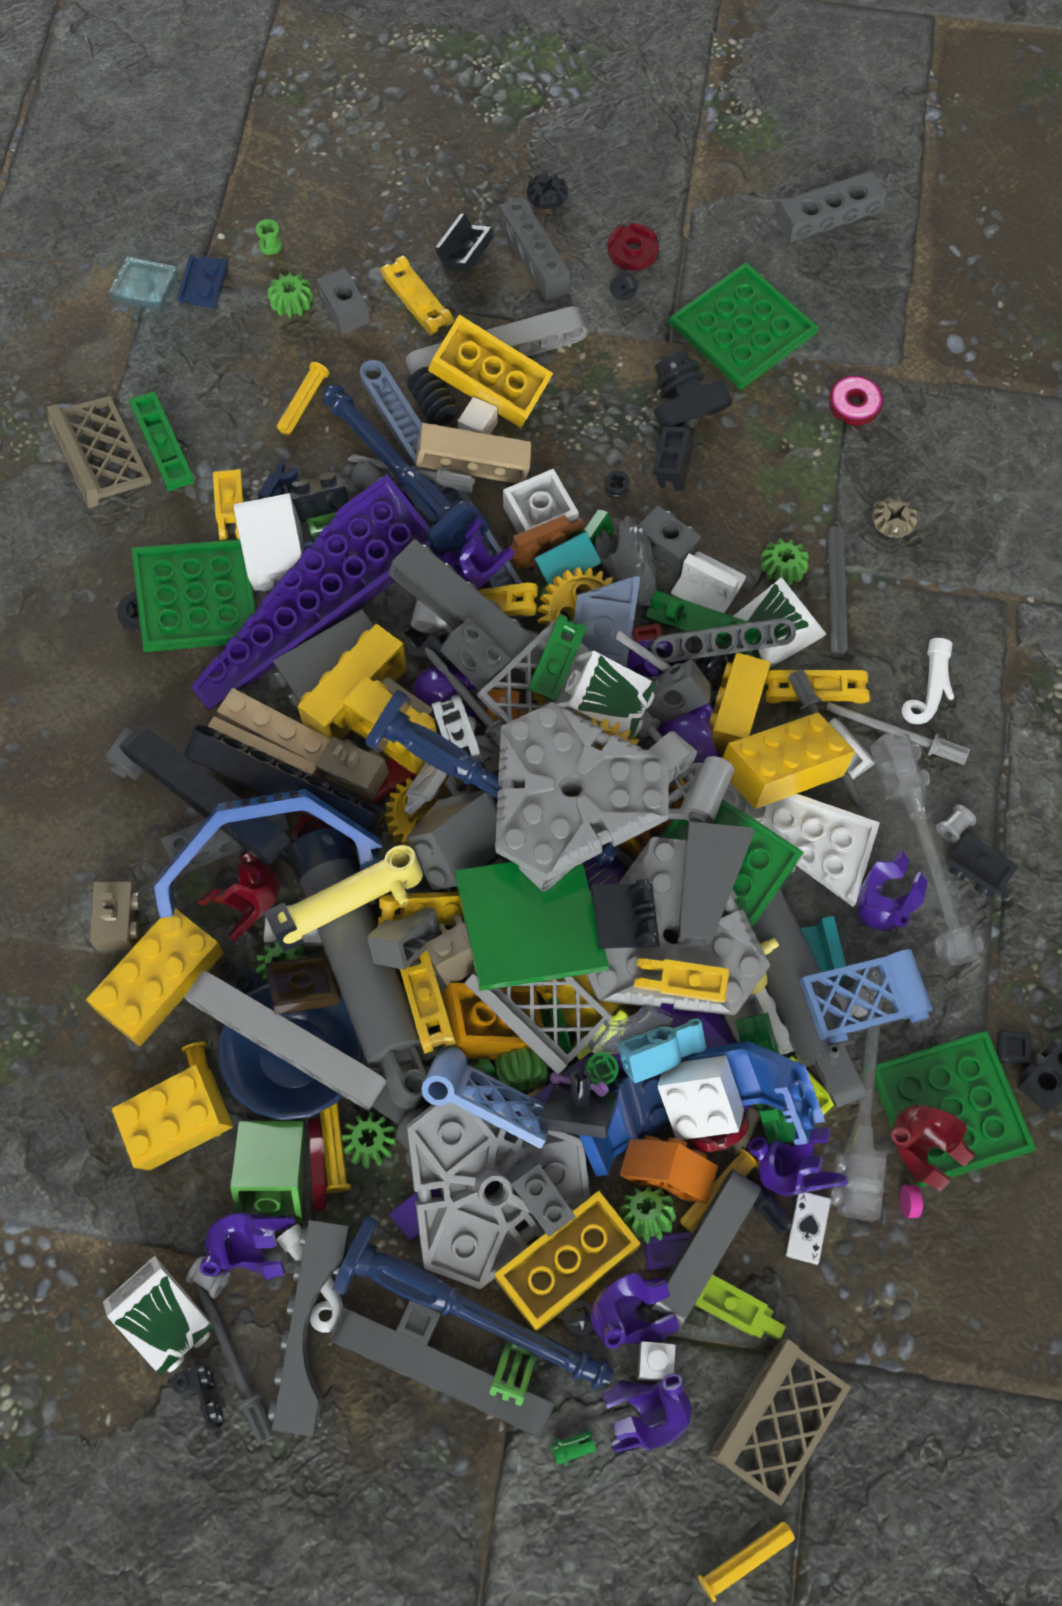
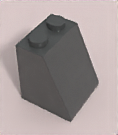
M480 790L438 800L406 837L433 891L457 886L455 870L484 866L498 855L495 848L497 806L492 795Z

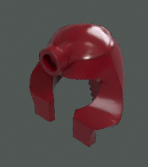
M244 850L238 856L242 862L238 866V884L228 885L223 889L208 890L197 901L200 906H204L212 900L242 913V918H240L227 936L232 941H236L249 927L264 915L265 911L275 904L280 889L275 871L247 850Z
M915 1104L903 1109L894 1120L891 1138L895 1142L913 1179L917 1182L929 1184L940 1192L950 1182L951 1178L933 1164H929V1150L932 1147H939L964 1167L975 1155L967 1147L963 1139L968 1129L965 1123L941 1109Z

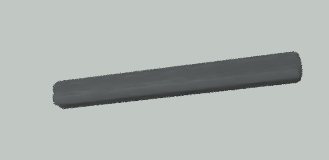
M832 526L828 532L831 651L834 654H845L848 649L844 529L840 526Z

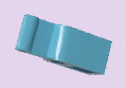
M697 1018L691 1019L688 1023L676 1028L665 1026L649 1030L618 1042L623 1070L635 1084L677 1067L681 1063V1058L693 1053L703 1052L706 1049L702 1022Z

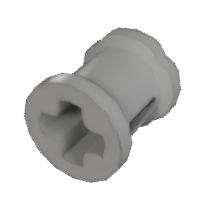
M958 804L953 808V813L945 821H940L936 825V829L947 842L957 844L960 841V835L968 827H973L976 824V817L969 809Z
M202 1255L192 1265L186 1277V1282L198 1284L209 1291V1296L215 1299L227 1284L231 1273L227 1270H220L216 1276L202 1274L200 1264L206 1258Z

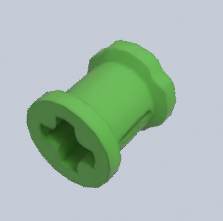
M271 219L260 221L256 225V234L260 238L259 247L261 252L265 255L277 254L282 248L280 237H278L279 225Z

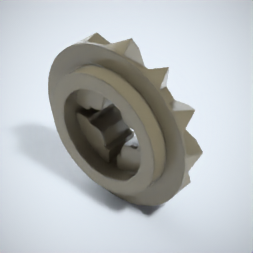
M888 496L886 500L879 501L872 515L873 523L877 530L886 536L894 538L910 534L918 521L916 517L917 510L911 507V502L906 503L900 497L891 499ZM901 512L900 518L892 519L889 522L891 513Z

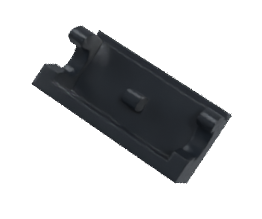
M663 426L653 468V475H656L658 485L661 488H665L666 481H671L674 483L673 487L676 491H684L694 447L690 428Z

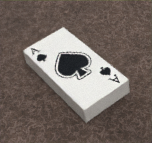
M806 1192L797 1194L785 1257L816 1265L819 1263L831 1199Z

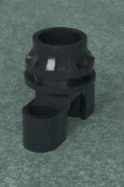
M685 350L665 357L654 367L658 374L656 384L659 389H662L660 392L662 398H672V400L659 405L653 410L661 429H663V426L683 427L686 423L685 421L689 419H698L706 412L708 416L726 409L733 403L723 380H717L701 387L699 382L705 375L702 370H699L698 363L689 358Z

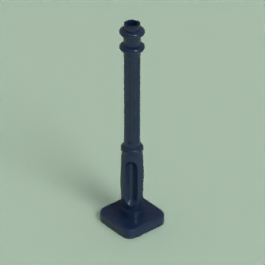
M329 384L324 387L322 391L324 405L332 407L333 415L342 417L397 477L398 485L404 488L416 507L435 524L429 530L427 539L442 557L448 551H462V547L468 542L465 537L467 526L476 517L482 520L481 527L479 528L481 535L483 536L487 532L489 524L479 510L468 500L461 501L453 508L441 491L420 474L416 467L409 466L354 406L353 398L350 395H344L345 391L342 386Z
M397 690L370 731L365 744L373 750L381 752L389 741L393 743L398 741L427 764L448 775L463 780L466 785L472 783L498 799V791L502 788V786H499V777L481 767V761L474 760L445 737L410 721V716L406 713L411 705V700L406 694ZM611 842L602 845V853L594 857L597 859V866H602L604 863L610 866L619 850L613 847Z
M368 1215L365 1217L339 1269L332 1288L333 1291L344 1295L354 1275L362 1278L367 1275L376 1283L401 1297L422 1306L441 1311L443 1315L451 1313L563 1367L572 1373L574 1380H578L581 1377L590 1381L591 1387L594 1390L600 1386L605 1389L608 1387L614 1369L608 1367L609 1362L607 1359L599 1362L589 1357L590 1353L588 1350H583L580 1353L466 1298L458 1293V1288L450 1287L423 1269L389 1254L378 1252V1247L370 1243L378 1221Z

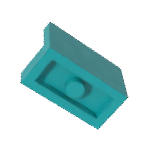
M586 532L533 558L548 585H554L553 579L557 576L563 579L562 574L567 570L573 575V571L580 567L583 573L588 568H593L601 563Z
M834 916L822 918L818 926L801 928L822 972L846 966ZM842 975L839 984L844 983L847 975Z

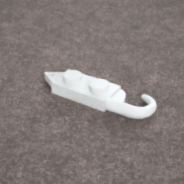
M468 716L472 730L474 732L477 724L475 718ZM425 762L406 792L408 800L405 811L411 816L425 802H430L435 798L448 774Z

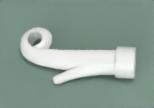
M933 638L929 641L927 653L929 656V674L926 703L912 699L903 704L902 715L909 723L919 725L928 722L937 711L943 690L949 700L954 699L948 671L953 644L947 639ZM911 708L919 709L921 714L912 713Z
M299 1224L294 1225L277 1238L284 1252H289L295 1261H302L304 1247L299 1246L302 1230ZM340 1267L334 1271V1274H338ZM331 1277L320 1291L327 1301L316 1304L312 1309L310 1317L311 1325L319 1332L334 1330L343 1310L340 1294L332 1290L334 1281ZM320 1311H332V1318L327 1322L321 1321L319 1319Z

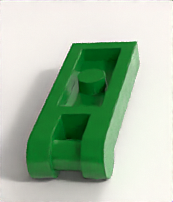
M562 614L558 615L553 625L549 639L527 688V691L552 702H555L558 698L587 628L582 623L574 624L568 621V617ZM562 632L572 635L570 642L560 638Z

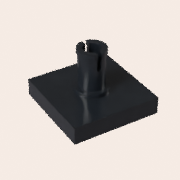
M581 1070L570 1074L571 1085L554 1084L540 1116V1129L606 1139L618 1105L619 1092L608 1091L603 1097L598 1096L595 1091L590 1090L591 1074L584 1071L583 1079H581Z

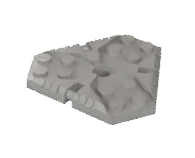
M553 702L501 726L498 780L499 786H502V788L498 791L495 848L496 853L549 880L601 854L602 845L611 842L613 847L668 820V761L647 750H642L641 747L633 745L617 735L609 736L604 733V728L593 725L592 722L574 715V713ZM598 744L604 747L602 751L596 749ZM514 786H525V788H514ZM576 794V795H578V796L568 797V796H566V795ZM601 826L603 831L596 834L593 829Z
M652 837L618 883L636 884V880L649 879V883H652L660 947L605 949L609 963L608 971L585 974L597 1001L659 1008L661 1003L673 1004V1009L736 1015L770 967L768 959L751 928L744 910H739L735 902L737 896L733 889L725 907L727 916L721 918L710 945H705L703 949H693L685 947V942L670 944L664 939L663 933L666 930L678 932L686 840ZM638 958L659 961L669 959L729 969L725 1003L661 994L659 991L634 987L635 979L647 978L661 981L662 971L643 970L637 967Z
M466 1096V1097H468V1098L474 1100V1098H473L472 1096ZM451 1102L444 1106H430L406 1125L413 1189L418 1193V1201L415 1202L422 1265L426 1270L477 1289H482L495 1278L494 1274L529 1247L527 1243L536 1236L540 1238L545 1234L504 1175L530 1155L540 1164L572 1212L590 1198L585 1149L580 1137L573 1134L548 1130L546 1140L540 1149L515 1135L512 1140L506 1138L507 1131ZM497 1111V1113L505 1116L501 1111ZM526 1126L528 1129L534 1131L531 1126ZM489 1182H500L499 1189L491 1195L484 1193L485 1187ZM441 1188L442 1196L431 1198V1189ZM525 1219L529 1225L518 1233L514 1227Z

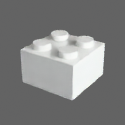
M554 469L503 490V508L518 534L564 514L569 523L578 519L579 512Z
M726 1055L681 1062L677 1067L661 1074L658 1089L675 1138L684 1140L739 1132L744 1107Z

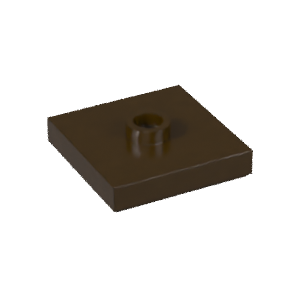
M327 955L265 964L275 1014L339 1005V996Z

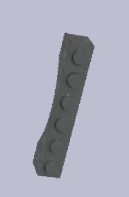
M309 1220L308 1227H302L299 1246L304 1247L302 1261H296L293 1281H298L296 1295H290L287 1315L292 1316L290 1329L284 1330L281 1341V1350L286 1351L283 1364H278L275 1375V1385L279 1386L277 1400L272 1399L268 1415V1420L273 1421V1431L310 1437L317 1434L323 1398L314 1382L309 1366L307 1350L308 1324L313 1306L322 1287L334 1271L342 1265L348 1252L352 1230L350 1226Z

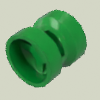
M600 1052L594 1054L586 1061L583 1074L584 1071L591 1074L590 1083L592 1084L603 1082L608 1085L616 1079L619 1067L612 1055Z

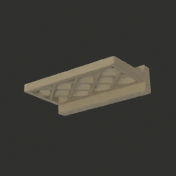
M111 396L64 409H59L57 404L47 407L49 426L88 508L99 505L98 499L151 484V478ZM107 406L110 411L107 418L94 414L96 409ZM79 415L84 417L81 425L69 422L67 417ZM90 420L103 424L99 432L86 428ZM108 427L120 431L117 439L104 435ZM82 434L95 438L91 446L79 443L78 440ZM100 441L113 445L109 453L96 449ZM118 447L130 452L127 460L114 455ZM92 455L105 459L101 467L89 464L88 461ZM110 461L123 466L119 474L106 470ZM129 468L140 472L141 477L130 479L124 477ZM102 476L115 480L112 486L101 488L98 483Z
M779 1339L708 1456L719 1464L724 1465L775 1504L782 1506L851 1386L801 1351L799 1346L791 1340ZM797 1358L807 1365L810 1380L793 1382L791 1368ZM815 1371L823 1377L816 1378ZM785 1378H786V1379H787V1384H786V1385H782L783 1381H784ZM830 1381L839 1389L832 1401L821 1403L817 1383ZM811 1384L815 1404L798 1407L795 1387ZM789 1389L792 1409L776 1412L774 1396L777 1391ZM769 1406L770 1414L764 1415L765 1411ZM828 1407L825 1413L823 1414L822 1408ZM816 1409L819 1421L816 1429L804 1432L800 1412ZM794 1414L798 1434L781 1437L777 1417ZM771 1418L775 1439L758 1442L756 1426L759 1421ZM751 1436L752 1443L746 1444ZM811 1436L806 1444L805 1437ZM799 1439L800 1456L797 1460L786 1462L782 1442ZM776 1444L780 1464L763 1467L759 1447ZM753 1448L757 1469L744 1471L734 1464L742 1450ZM792 1466H793V1468L791 1469L790 1473L788 1474V1469H787V1467H792ZM781 1469L784 1483L779 1492L775 1494L767 1488L764 1472ZM758 1474L760 1482L751 1475Z

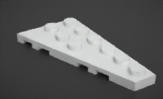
M731 782L729 783L723 798L724 800L802 850L804 854L796 866L852 907L856 904L880 822L800 794H795L754 809Z

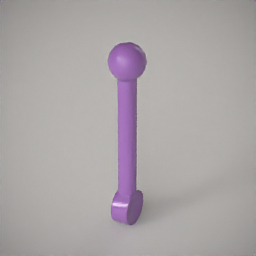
M555 1071L551 1073L550 1081L553 1084L565 1083L571 1085L570 1078L562 1076L561 1073L557 1074ZM590 1083V1090L595 1091L598 1096L603 1097L608 1092V1087L605 1083Z

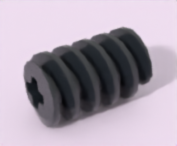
M422 367L408 378L407 388L412 392L413 398L417 400V404L422 409V413L426 416L427 421L430 424L444 426L459 415L460 407L455 404V399L451 396L450 390L446 388L445 382L428 371L429 367Z

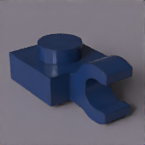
M280 462L276 466L275 473H270L258 492L259 499L285 494L284 486L292 484L298 478L297 468L293 467L290 473L284 474L285 464Z

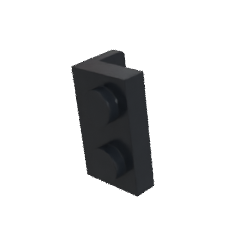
M460 214L437 244L435 251L445 269L469 272L483 251L488 247L495 234L492 227L471 225L467 215Z
M325 472L319 477L308 480L298 479L292 484L286 485L301 523L307 522L309 518L338 512L343 505L349 502L340 472Z
M969 833L964 835L946 862L951 866L948 870L951 874L962 881L967 876L977 883L974 888L990 898L992 893L998 897L1019 867Z

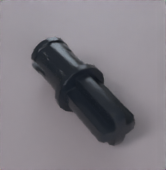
M752 1174L746 1176L748 1179L752 1180L753 1182L761 1186ZM761 1186V1191L753 1204L755 1214L760 1212L778 1234H784L792 1226V1221L773 1201L775 1196L773 1194L769 1195Z

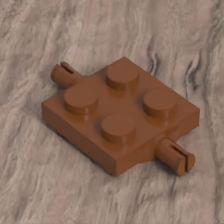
M564 514L513 536V543L510 548L513 550L514 556L508 561L511 560L516 570L535 566L536 563L533 558L567 541L570 534L585 529L582 518L569 523Z

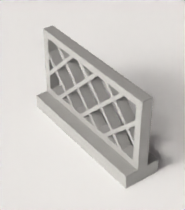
M473 973L465 982L557 1074L613 1018L572 977H565L566 981L553 979V981L515 985L530 986V1005H517L511 999V986L507 987V995L500 988L479 991L476 973ZM534 985H553V1004L534 1005ZM557 985H571L576 990V1004H557ZM580 995L589 1004H580ZM553 1008L554 1027L540 1028L534 1022V1009ZM557 1008H576L577 1027H557ZM580 1008H594L603 1018L594 1027H580ZM522 1009H530V1017ZM554 1031V1040H552L545 1032ZM558 1031H577V1045L568 1054L558 1045ZM580 1031H590L581 1040Z

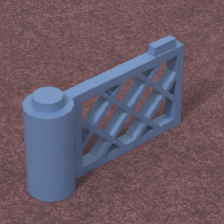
M911 949L799 979L820 1041L827 1039L829 1045L846 1041L848 1039L847 1033L900 1019H910L911 1023L923 1021L930 1017L928 1012L933 1010ZM878 967L882 977L880 986L866 978L870 968ZM842 975H847L857 981L852 993L838 985ZM819 981L830 988L825 1000L815 995L811 983ZM862 985L876 992L872 1004L858 997ZM835 992L849 1000L844 1012L830 1004ZM881 996L891 1002L895 1013L887 1015L877 1009ZM854 1003L868 1011L863 1022L849 1015ZM826 1010L841 1018L836 1029L827 1030L823 1018Z
M444 1047L438 1051L422 1085V1095L430 1104L444 1106L451 1102L540 1149L542 1148L548 1134V1130L540 1129V1116L546 1105L545 1102L533 1096L529 1097L467 1065L465 1054L456 1047ZM466 1096H472V1097L474 1098V1100H472V1099H470V1098H468V1097H466ZM485 1096H490L493 1101H488ZM497 1111H501L505 1116L497 1113ZM514 1111H519L522 1116H518ZM526 1126H531L534 1131L528 1129Z

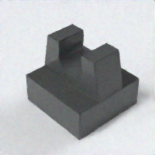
M410 1300L396 1332L428 1346L441 1314Z

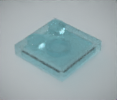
M127 257L109 290L110 300L161 311L178 277L177 267Z

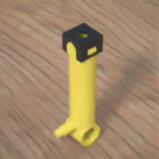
M406 845L395 846L387 852L384 860L288 908L283 902L265 911L264 914L281 948L286 952L304 943L303 935L390 891L400 906L408 905L409 899L405 889L419 884L423 876L422 868L411 847Z

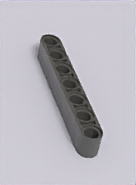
M343 1308L329 1339L343 1348L539 1438L542 1437L554 1408V1404L527 1391L521 1406L515 1404V1398L510 1397L508 1401L503 1400L502 1393L497 1392L495 1396L490 1395L489 1391L494 1376Z

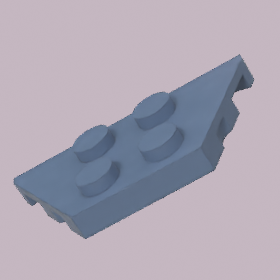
M641 576L624 579L577 596L574 624L579 622L587 626L582 638L583 644L590 651H595L626 668L630 648L619 642L616 636L619 630L628 637H632Z

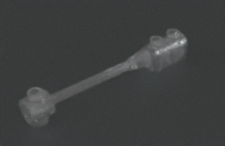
M907 733L884 734L870 747L886 800L900 799L912 822L915 823L948 927L947 931H944L936 938L935 952L939 959L948 960L949 965L952 966L972 962L980 957L979 953L983 950V940L981 936L972 934L970 926H960L926 820L925 790L930 782V776L927 770H920L917 762L921 757L920 745L918 743H911Z
M878 967L870 968L866 978L880 986L882 977ZM862 985L870 1004H872L876 992ZM881 996L877 1009L882 1011L883 1003L890 1001ZM880 1025L867 1028L862 1072V1084L865 1088L866 1096L859 1100L858 1118L855 1120L848 1145L844 1148V1154L838 1153L835 1159V1173L845 1175L848 1183L845 1186L833 1187L831 1193V1205L838 1206L837 1213L839 1215L873 1222L881 1217L887 1152L874 1150L871 1120Z

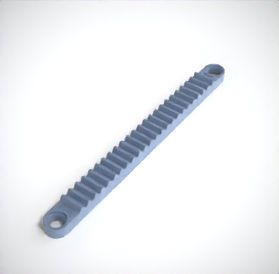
M368 360L360 367L361 383L370 396L373 405L376 406L378 413L381 414L383 421L386 422L388 429L391 430L393 437L396 438L398 445L401 446L403 453L407 455L408 461L412 463V466L416 467L417 442L422 423L386 366L381 361ZM370 371H378L381 374L376 379H370L366 376ZM416 467V468L423 469V470H428V471H432V472H437V470H433V469L422 468V467ZM428 479L432 484L435 485L434 480ZM448 487L439 489L453 508L461 501L468 500L471 502L465 491ZM488 529L482 538L490 557H493L494 554L501 552L502 549ZM507 561L486 582L487 588L521 584L522 581L510 562ZM516 615L509 617L516 620L524 619L527 616Z

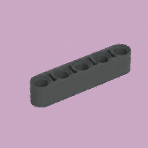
M774 618L672 633L654 638L650 644V652L664 662L669 663L784 646L794 640L796 628L790 620ZM783 623L788 628V634L784 639L778 640L774 635V629L778 624ZM749 628H756L759 633L758 640L753 644H748L744 638L745 632ZM721 632H726L730 637V642L725 648H718L715 644V638ZM692 636L698 637L701 642L699 650L694 653L688 652L685 647L687 639ZM661 641H669L672 646L671 653L666 657H660L656 652L657 644Z
M734 1169L727 1174L665 1278L670 1297L651 1304L649 1309L661 1318L674 1313L678 1326L680 1327L684 1323L761 1191V1186Z

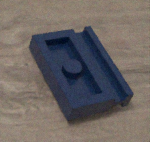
M190 254L177 295L179 303L185 301L190 302L191 305L216 308L229 267L227 260L206 256L196 258Z
M661 1074L635 1084L628 1075L625 1078H616L614 1080L616 1090L619 1092L618 1098L627 1134L633 1141L638 1139L637 1136L643 1133L647 1135L671 1124L658 1089Z

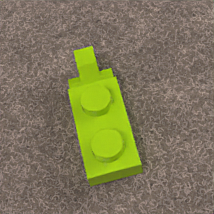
M713 1274L695 1303L697 1307L746 1334L759 1339L765 1333L779 1341L786 1328L785 1325L771 1318L774 1311L768 1308L766 1303Z

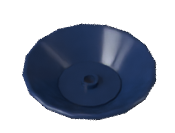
M268 983L246 994L274 1011ZM338 994L339 1005L279 1014L361 1063L363 1052L340 994ZM224 1024L218 1041L220 1072L231 1094L252 1112L281 1121L308 1118L336 1104L342 1097L341 1094Z

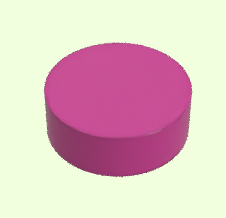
M903 1185L901 1187L900 1207L905 1218H919L922 1214L923 1198L921 1190L917 1185Z

